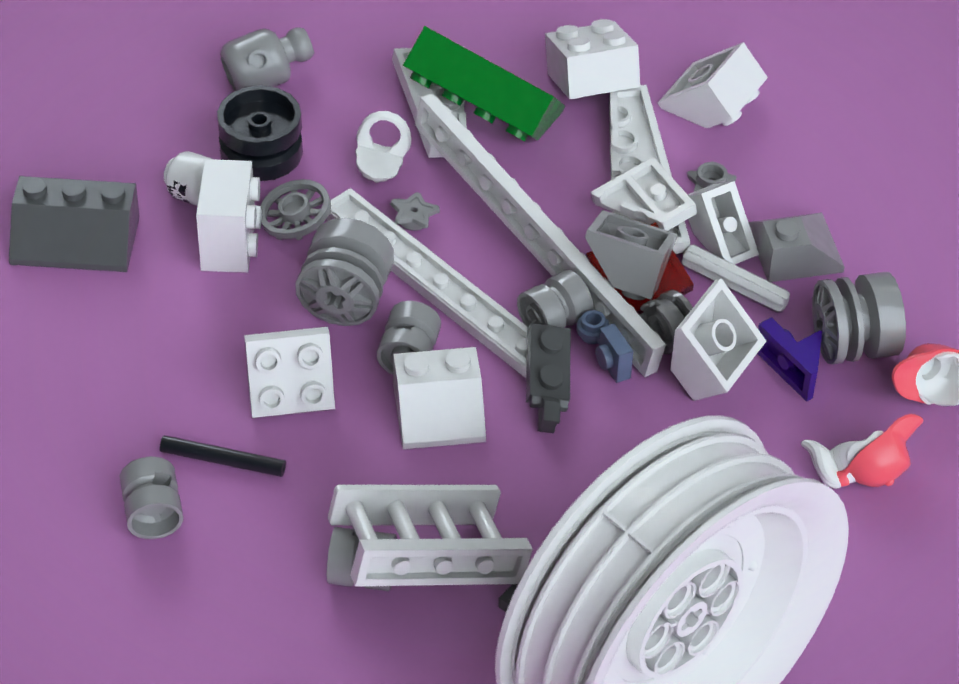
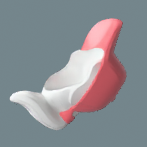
M932 343L916 347L906 359L899 362L892 370V382L895 390L906 399L928 405H959V350Z
M907 414L898 418L885 432L875 431L865 440L844 442L831 450L814 440H803L801 445L809 452L820 479L830 488L838 489L853 482L869 487L892 486L894 480L910 467L911 460L906 442L924 420L919 415Z

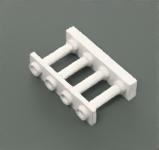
M337 485L334 489L327 517L331 525H352L359 539L350 574L355 587L519 584L527 569L533 550L527 538L501 537L493 521L501 494L497 485ZM372 525H394L400 539H378ZM414 525H435L442 539H420ZM455 525H476L482 538H461Z

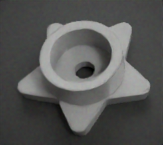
M716 162L703 163L697 171L687 172L688 178L696 184L694 192L713 184L736 181L737 179L735 175L728 174L727 169L722 164Z
M418 192L408 199H392L390 203L398 212L395 223L408 230L428 228L429 217L440 212L438 205L425 202Z

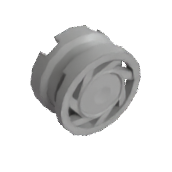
M668 290L657 299L650 300L640 307L643 313L639 316L653 331L660 335L666 344L663 354H671L673 352L675 330L693 308L689 300L676 290Z

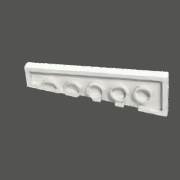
M647 85L610 92L611 180L653 156L672 177ZM685 221L668 230L678 234L671 254L684 253L690 246V238Z

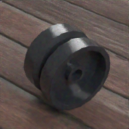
M259 85L244 87L234 91L221 101L217 111L221 160L252 161L253 177H260V181L278 179L289 174L299 165L303 155L301 111L299 103L291 94L276 87Z

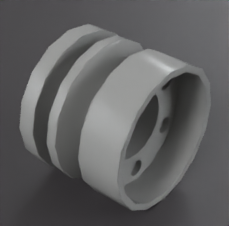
M339 218L331 219L320 225L313 237L307 252V258L296 280V295L302 306L315 317L331 324L342 326L359 325L371 319L377 310L379 299L383 293V286L394 263V249L391 243L376 227L361 220Z
M890 272L859 275L855 280V284L848 277L837 278L835 282L831 279L817 281L812 297L813 323L815 332L822 330L820 351L828 364L843 363L845 359L851 362L858 361L863 351L868 358L872 359L897 356L902 352L906 339L905 310L900 289Z

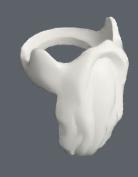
M389 111L371 113L363 120L357 131L356 165L363 177L376 183L380 181L385 182L395 177L399 168L403 165L404 155L410 149L412 139L410 129L405 120L399 115ZM380 120L394 123L401 134L399 141L392 147L373 143L370 128L374 123Z

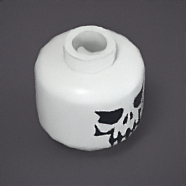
M184 151L172 158L164 171V182L169 194L175 199L198 206L205 159L212 158L190 151Z

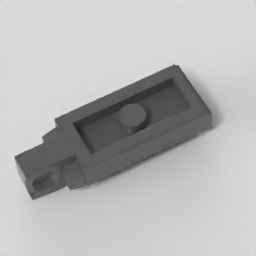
M531 323L527 331L526 403H529L530 408H538V431L554 433L556 425L560 423V411L567 412L570 401L571 328Z

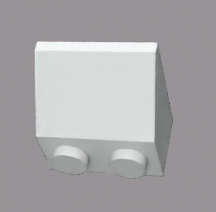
M743 42L693 62L659 100L658 105L661 109L704 128H710L721 123L723 126H728L740 118L742 115L740 110L743 106L753 101L760 94L758 89L768 77Z
M722 278L716 279L675 330L670 370L693 401L727 393L766 343L763 335Z
M476 347L393 354V387L403 449L486 442L482 378Z

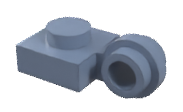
M597 310L586 311L577 321L578 335L585 343L598 344V347L595 349L598 364L603 370H608L616 383L630 379L633 349L615 323L609 325V321L602 312Z

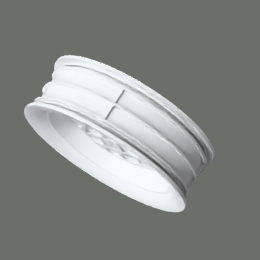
M720 415L698 417L678 423L655 434L637 445L602 473L565 512L534 555L513 594L501 627L495 660L496 683L780 684L814 635L840 579L846 557L849 532L848 517L842 500L826 484L815 479L795 475L792 469L783 461L767 453L763 443L752 429L732 417Z

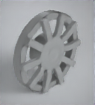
M301 179L284 183L273 189L261 203V223L263 228L278 240L303 239L302 236L318 230L319 226L331 214V200L327 190L321 184L312 180ZM300 189H309L306 194L297 191ZM291 192L290 194L285 195L283 198H280L285 193ZM315 192L321 195V197L310 201ZM274 202L278 204V210H269ZM323 203L322 209H313ZM313 215L316 217L314 219H311L309 216ZM267 217H279L270 223L267 220ZM283 222H285L284 225H283V227H282L281 229H280V228H276L277 226H279V225H281ZM292 224L295 225L294 229H290Z

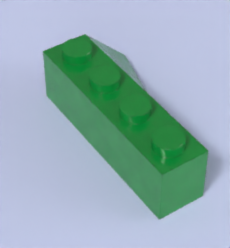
M426 26L422 29L403 64L404 67L412 71L410 79L428 89L432 83L444 89L441 96L459 106L462 105L464 100L476 106L473 112L475 115L492 124L498 118L508 124L506 132L524 142L528 136L538 141L565 108L564 104L549 93Z

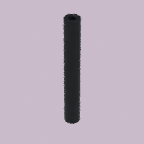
M163 435L160 442V452L280 477H283L286 469V460L165 435Z

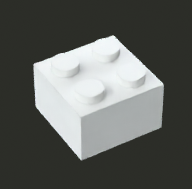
M600 19L593 21L590 26L577 27L566 25L557 28L555 32L545 33L548 75L569 99L640 87L638 44L615 21Z
M205 159L196 213L201 271L248 273L250 257H257L258 233L253 232L254 229H261L262 207L255 205V201H259L260 177H253L252 161Z

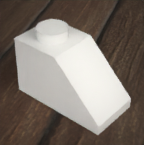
M735 181L713 184L687 194L694 201L697 209V214L688 219L692 232L710 253L733 264L759 255Z

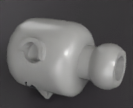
M299 27L291 29L285 37L280 39L275 32L269 29H259L227 42L220 52L224 71L234 91L250 86L264 85L276 87L286 83L291 76L289 63L294 61L305 62L314 55V49L304 28Z

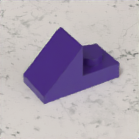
M772 317L759 323L758 330L765 338L766 343L757 354L806 402L811 400L814 395L818 373L822 330L797 342L793 335L787 329H783Z

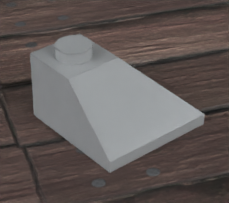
M602 210L587 229L585 239L612 287L622 290V294L628 298L635 300L647 298L651 300L659 287L678 234Z
M822 213L748 222L759 252V260L769 282L844 272V264Z

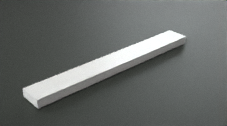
M349 188L331 200V214L327 217L328 221L331 219L350 218L361 220L376 227L388 238L394 249V263L391 271L526 378L527 331L529 327L353 189Z

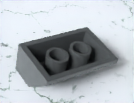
M19 176L11 209L9 264L127 272L140 217L136 183Z

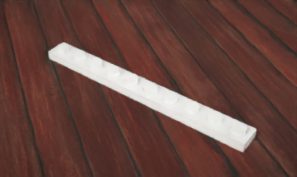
M433 93L421 97L415 126L552 276L570 269L583 279L592 296L593 310L602 312L609 321V325L615 323L633 349L632 364L644 377L656 373L666 346L660 335L650 328L637 314L635 308L624 300L612 287L609 280L599 273L589 262L585 254L573 245L564 232L548 218L540 206L522 190L517 181L509 176L497 163L494 156L484 149L447 106Z

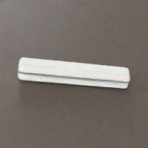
M690 245L683 254L682 264L685 267L714 281L722 278L728 288L776 312H782L789 302L790 293L788 290L696 245Z

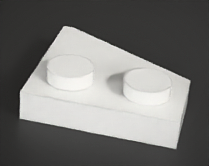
M654 156L591 191L592 201L595 205L666 231L697 214L694 201Z

